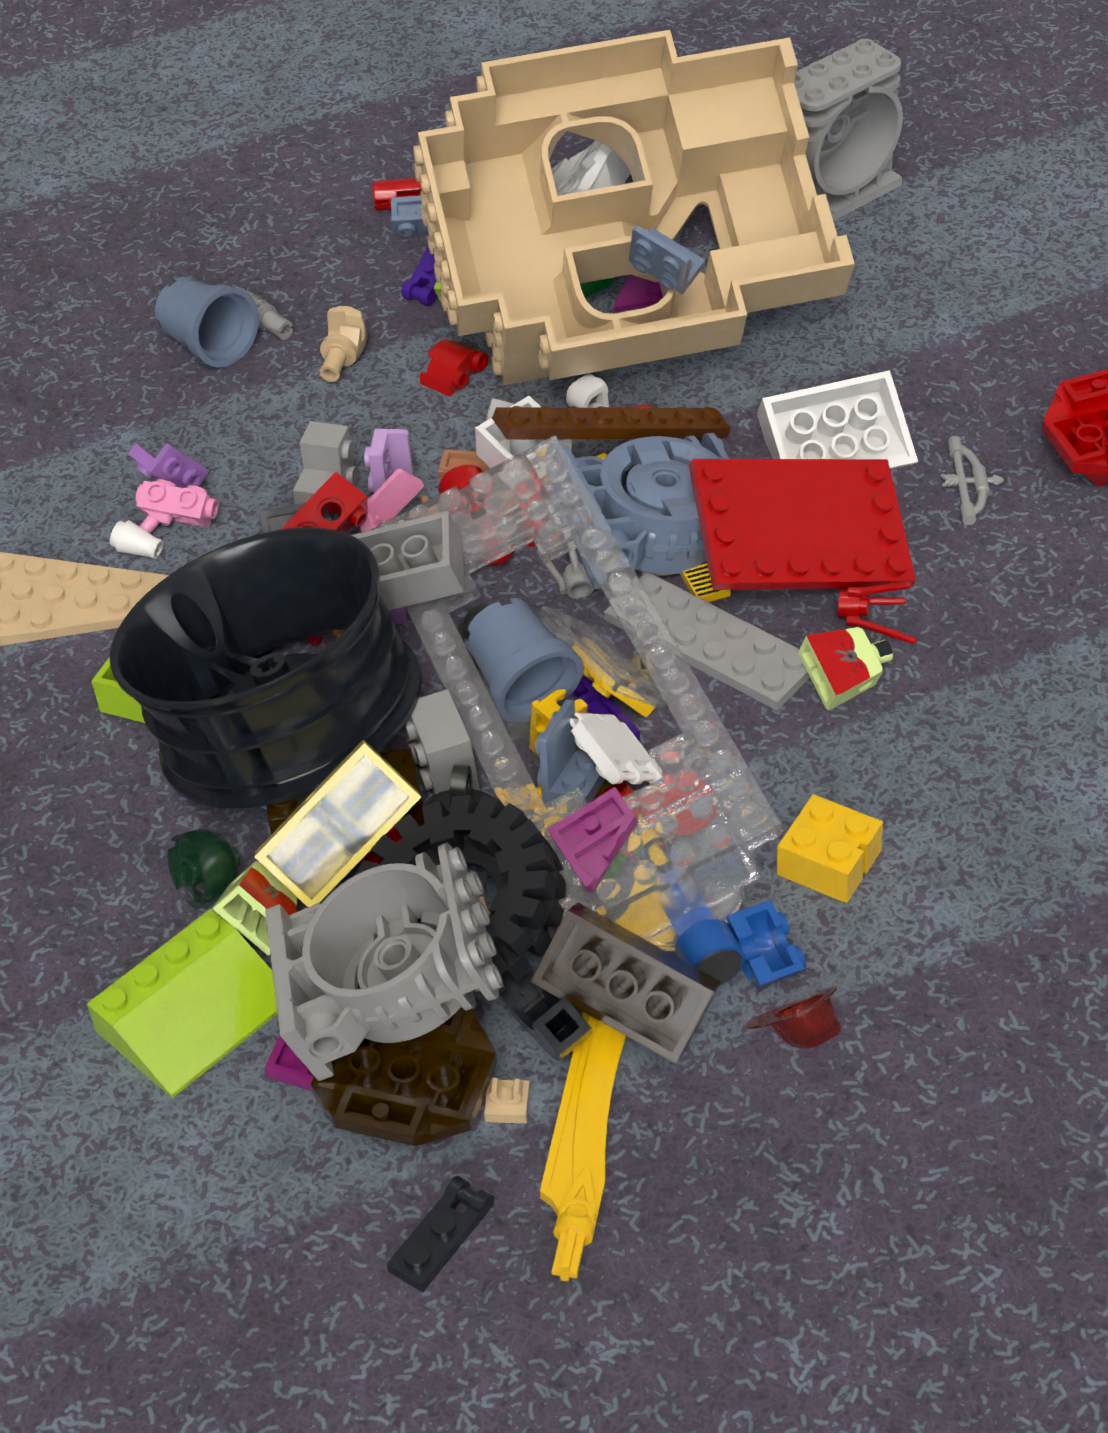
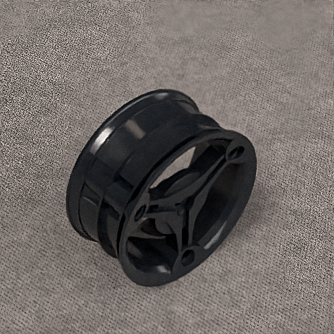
M313 527L275 530L243 538L210 551L174 571L148 591L124 618L111 645L110 667L121 689L141 705L142 716L147 728L159 740V760L162 772L170 786L178 794L201 805L227 809L261 807L295 799L313 792L363 739L379 753L403 728L418 702L422 686V672L413 650L400 638L392 614L379 588L380 571L372 551L362 541L345 532ZM327 635H340L318 654L294 653L282 655L273 653L259 659L254 658L269 650L299 640ZM221 691L228 694V696L210 699Z

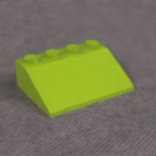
M209 909L87 1003L95 1031L171 1098H174L278 1014L273 971L237 929L212 909Z

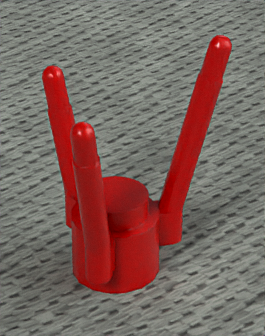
M910 582L868 587H848V590H840L838 616L839 618H847V626H859L912 644L917 642V639L913 636L861 619L862 616L869 615L870 605L906 604V598L870 597L869 594L909 589L911 587Z

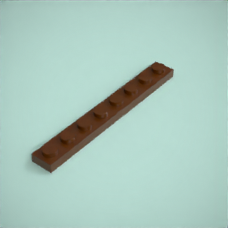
M548 406L496 407L492 416V420L507 440L637 439L651 436L684 439L686 436L694 435L697 439H702L705 433H714L717 438L723 439L728 436L731 429L722 418L721 413L711 407L606 408L599 406L597 408H579L571 406L569 408H551Z

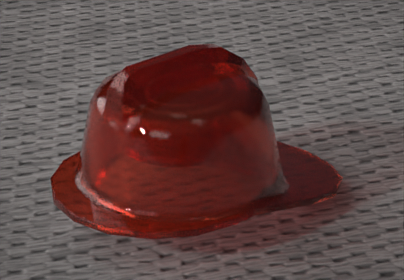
M836 986L829 987L807 999L762 1013L746 1023V1027L756 1029L772 1026L792 1046L807 1049L818 1046L837 1036L841 1031V1025L830 998L837 988Z

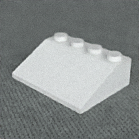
M890 370L762 398L757 416L765 443L773 459H888L890 469L918 463Z

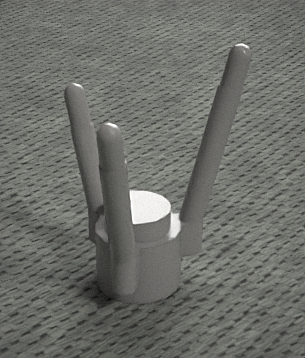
M565 525L563 530L571 564L565 568L563 577L542 548L537 549V554L557 582L561 594H568L573 599L589 596L594 589L583 565L578 560L570 527Z

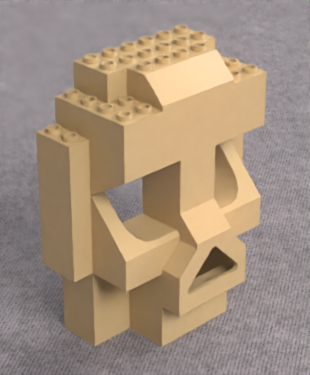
M665 30L482 62L481 76L476 77L478 92L450 97V110L445 111L447 127L418 132V145L413 146L416 162L414 163L416 181L421 183V216L423 225L428 227L429 235H427L430 254H434L435 258L434 272L436 281L441 283L442 292H440L443 311H447L450 325H456L458 336L485 332L487 346L492 347L493 351L491 361L494 375H500L503 385L549 377V380L740 345L747 313L846 294L855 263L847 235L837 236L826 194L817 195L805 155L810 137L794 85L798 64L790 37L677 57L671 31ZM566 131L594 139L610 147L627 165L633 182L558 196L549 162L550 156L557 142ZM701 204L707 206L719 249L710 251L706 274L699 272L683 295L676 290L665 288L660 283L663 298L657 304L615 314L602 313L594 309L586 301L580 283L629 274L653 282H659L652 275L639 272L629 262L632 230L636 225L646 231L653 227L674 240L696 207Z

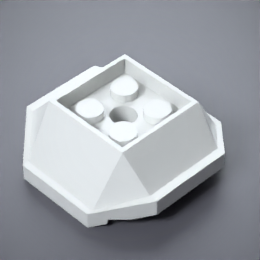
M596 140L582 152L569 160L564 158L551 169L558 196L621 185L625 183L630 175V171L621 157L610 147Z

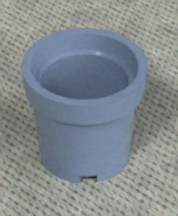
M190 277L174 279L177 282L171 286L166 285L162 289L155 305V317L160 322L162 327L160 329L167 336L187 346L195 357L210 366L222 368L230 366L249 351L256 338L259 326L257 305L249 293L233 286L224 284L211 285Z
M510 598L511 604L502 606L498 601L479 612L467 628L470 636L468 640L465 638L464 643L489 684L490 697L501 717L509 722L521 723L531 721V703L536 700L540 702L556 690L566 689V697L557 702L558 705H561L578 686L583 675L584 666L579 655L565 641L557 639L533 613L524 600Z

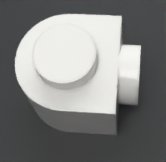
M587 373L569 386L566 402L570 407H609L608 387L601 378Z

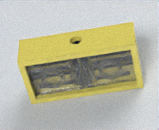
M363 739L255 851L254 857L307 907L320 903L371 850L382 835H385L421 798V795Z

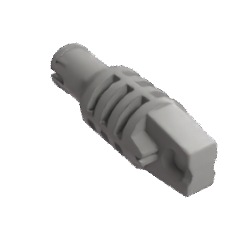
M246 291L257 305L259 314L258 329L269 330L282 340L288 339L293 333V328H291L293 326L292 322L278 315L273 305L256 294Z

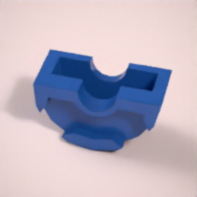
M772 900L727 915V924L732 929L745 954V963L742 971L747 979L755 978L756 988L796 975L806 968V960L801 948L788 943L785 937L790 932L787 919L783 912L776 911Z

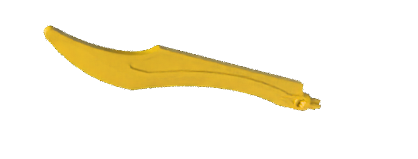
M641 813V818L639 819L641 858L638 876L628 903L611 921L668 951L677 934L660 903L659 892L662 885L659 877L661 872L667 868H676L679 872L680 869L667 837L651 829L644 821ZM583 1011L582 1017L592 1027L593 1034L573 1050L540 1188V1199L550 1205L558 1217L553 1230L554 1236L558 1239V1245L551 1273L552 1275L560 1276V1280L568 1282L569 1278L577 1279L584 1246L589 1245L594 1236L605 1185V1149L611 1094L626 1035Z

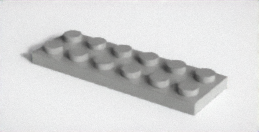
M648 572L604 611V619L607 622L777 711L810 678L798 654L799 649Z

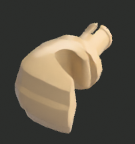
M349 306L331 308L327 313L328 336L324 338L320 345V352L325 360L319 372H321L320 376L329 382H335L339 379L343 366H350L358 360L367 343L368 333L361 311Z

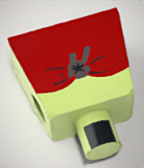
M859 627L807 635L798 651L827 710L835 708L876 685L883 673L881 664L891 661L893 658L892 648L888 641L882 640L870 644L864 630Z
M255 861L229 884L213 906V910L269 956L270 947L265 910L280 904L288 915L297 912V897L265 866Z

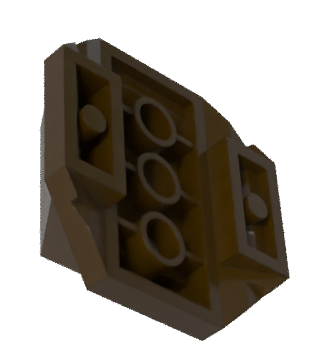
M461 1006L454 1015L439 1027L411 1040L382 1043L364 1038L355 1052L332 1061L333 1076L318 1081L314 1076L310 1085L312 1094L335 1128L411 1146H419L426 1143L438 1144L450 1136L471 1131L497 1065V1055L485 1031L479 1024L473 1009L465 1011Z

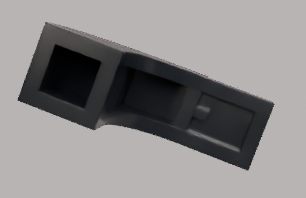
M506 970L501 974L506 991L499 994L500 999L511 1010L515 1019L553 1058L558 1061L562 1060L593 1034L592 1027L566 997L559 1000L555 995L531 982L535 974L532 970L518 982Z

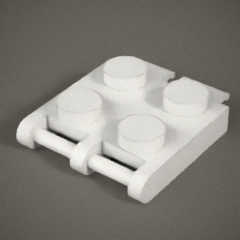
M574 713V716L578 717V719L570 718L569 722L573 728L571 732L575 736L576 744L580 749L588 753L596 764V770L599 775L611 784H621L623 780H628L631 784H641L643 781H648L652 785H659L663 782V772L624 722H619L615 715Z

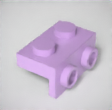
M374 430L371 447H366L364 454L365 466L370 467L371 470L368 477L369 492L375 493L397 469H402L414 476L408 430Z

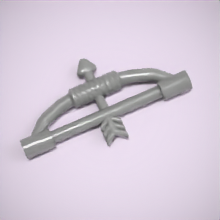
M952 436L947 442L950 457L954 461L956 475L941 474L940 476L945 480L942 486L955 487L958 485L962 503L960 505L962 522L965 525H972L976 522V515L985 506L987 494L990 491L988 483H993L996 486L1003 483L1004 479L997 475L987 477L985 467L981 465L976 455L961 444V439L958 436ZM963 455L973 467V477H965L962 463ZM967 483L975 484V490L978 495L975 506L970 502Z

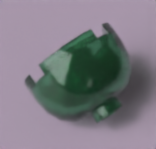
M207 829L192 830L173 836L171 841H176L175 847L168 849L167 858L177 891L182 886L187 889L194 899L186 901L195 909L216 903L229 884L238 877L240 857L237 850L222 835ZM203 883L205 893L202 894L195 888L196 885Z

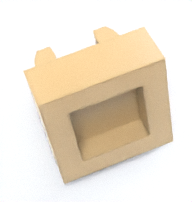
M492 1078L486 1094L485 1122L527 1124L530 1081L520 1079L498 1080V1078Z

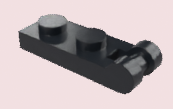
M455 1176L449 1182L445 1194L388 1261V1272L423 1293L492 1208L494 1196L484 1190L475 1191L470 1188V1183L460 1176ZM460 1202L469 1207L464 1214L455 1210Z

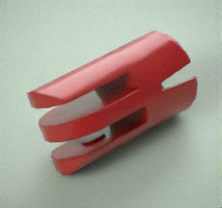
M416 178L374 181L372 183V193L375 200V210H391V197L420 196V191H422L421 183L417 182Z

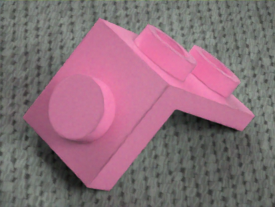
M397 469L367 500L368 515L359 525L361 532L391 525L389 519L394 518L424 487L422 480L402 469Z

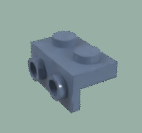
M421 196L391 197L390 224L393 234L411 237L415 233L428 232V227L423 225L421 216Z

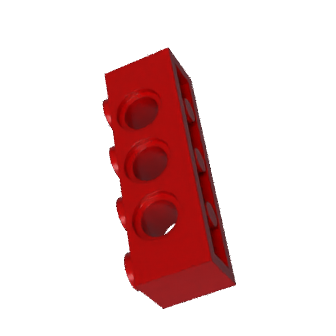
M335 472L280 530L313 527L333 529L346 533L352 526L358 527L367 517V496L339 473ZM332 512L340 515L334 521H328L323 518L326 514Z

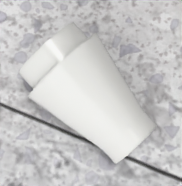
M130 520L117 522L110 536V545L115 547L117 552L147 556L153 559L159 556L164 545L163 540L154 537Z

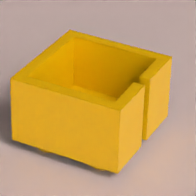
M813 794L777 846V875L848 903L863 880V873L866 874L882 850L883 821Z

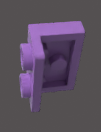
M137 443L128 453L138 462L135 468L150 479L157 476L155 480H167L176 484V487L187 488L188 485L199 487L209 473L205 466L170 444H166L157 456Z

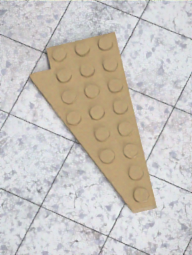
M0 552V646L119 628L136 603L169 575Z

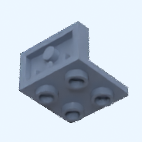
M636 225L632 230L629 262L639 272L648 273L657 278L665 288L676 290L683 295L704 267L705 260L653 227L646 231Z
M566 699L558 712L555 711L553 713L550 724L545 731L540 732L537 737L535 750L536 754L540 755L537 783L538 786L542 787L543 803L579 810L594 799L606 779L599 775L596 770V764L588 753L577 750L575 736L571 732L573 728L569 722L570 718H575V703L573 700Z

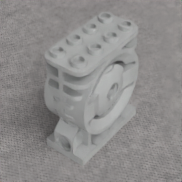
M860 39L856 43L835 51L833 54L796 71L794 85L810 137L805 155L817 195L826 194L833 221L902 185V176L892 171L893 151L899 140L903 122L902 106L897 90L901 80L898 74L901 69V59L870 39Z
M449 843L439 845L440 864L437 866L427 853L422 852L415 857L416 866L395 863L363 871L336 888L322 904L317 903L291 915H288L280 904L265 910L280 1037L318 1081L333 1076L332 1061L355 1052L364 1038L382 1043L411 1040L439 1027L454 1015L461 1006L465 1011L475 1008L474 990L478 988L488 1001L499 997L498 989L503 987V982L497 967L492 961V957L496 955V948L491 936L486 932L485 926L490 924L489 915L479 898V895L484 894V889L475 871L469 873L467 870L465 858L458 847L452 848ZM421 918L423 924H419L417 919Z

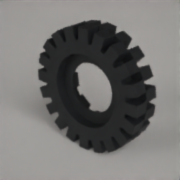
M471 795L452 797L450 812L440 800L423 806L425 824L422 826L417 823L411 814H408L394 824L402 840L396 843L383 834L371 848L381 860V863L363 860L356 875L368 869L386 864L405 863L416 866L415 857L422 852L427 853L437 866L440 864L439 845L449 843L452 848L458 847L467 865L486 869L493 876L496 883L497 893L489 908L491 912L489 915L490 924L485 926L486 932L491 936L496 948V955L492 957L493 964L497 967L500 975L507 970L517 982L533 968L523 955L526 951H530L543 957L552 941V938L543 927L558 928L560 926L564 909L557 900L566 898V880L559 873V871L563 870L560 860L532 820L528 819L522 810L511 803H508L505 807L499 798L482 795L477 804ZM504 984L503 987L498 989L499 994L506 991Z

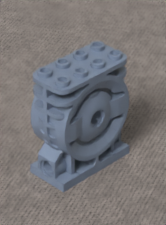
M705 433L702 437L701 445L694 435L686 436L684 440L664 436L637 438L617 446L604 460L595 456L574 458L569 446L555 448L550 503L562 527L564 528L565 525L570 527L578 559L581 565H583L594 590L607 588L609 574L633 570L654 574H679L707 562L689 464L692 459H729L724 450L722 440L717 438L714 433Z

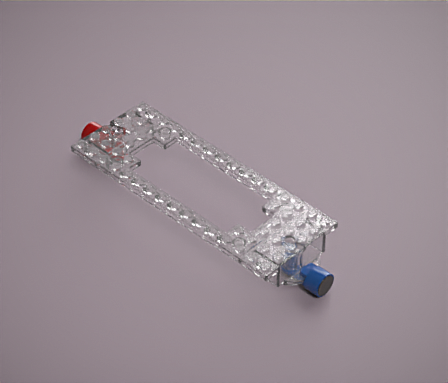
M556 435L484 472L475 465L454 467L440 480L438 486L439 495L373 529L449 511L463 538L464 592L409 605L406 608L445 690L448 689L471 744L497 798L500 799L505 807L508 803H511L522 810L527 818L531 819L560 860L563 870L559 871V873L566 880V898L557 900L564 909L561 922L567 910L579 902L661 949L675 951L679 959L721 981V984L726 983L738 974L745 963V954L730 926L727 924V915L739 910L744 894L743 886L760 878L749 851L785 833L779 819ZM532 541L535 543L545 563L578 547L682 734L648 750L662 778L623 798L635 815L638 824L594 891L590 893L587 892L547 831L553 825L587 805L579 786L545 804L543 803L450 615V612L481 597L470 573L487 564L499 565L504 563L511 557L513 551Z

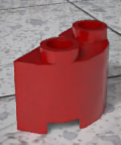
M443 339L436 343L429 351L428 356L432 357L428 365L427 372L421 371L420 384L451 397L458 389L466 386L469 380V373L475 375L478 371H483L486 368L489 357L486 353L458 341Z

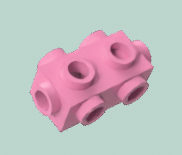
M157 479L154 482L144 481L143 484L139 485L136 492L137 507L147 516L139 527L150 534L159 523L169 526L171 521L209 528L211 520L215 519L219 509L218 499L211 498L207 494V490L198 486L188 485L187 488H179L170 481Z

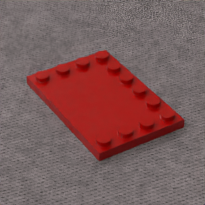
M692 459L690 462V477L713 590L838 589L910 582L911 586H913L916 582L888 459Z

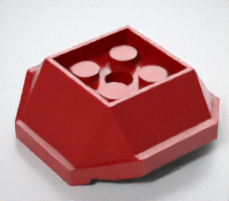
M1108 369L1061 381L1043 420L1042 428L1043 433L1072 473H1082L1099 487L1108 485Z

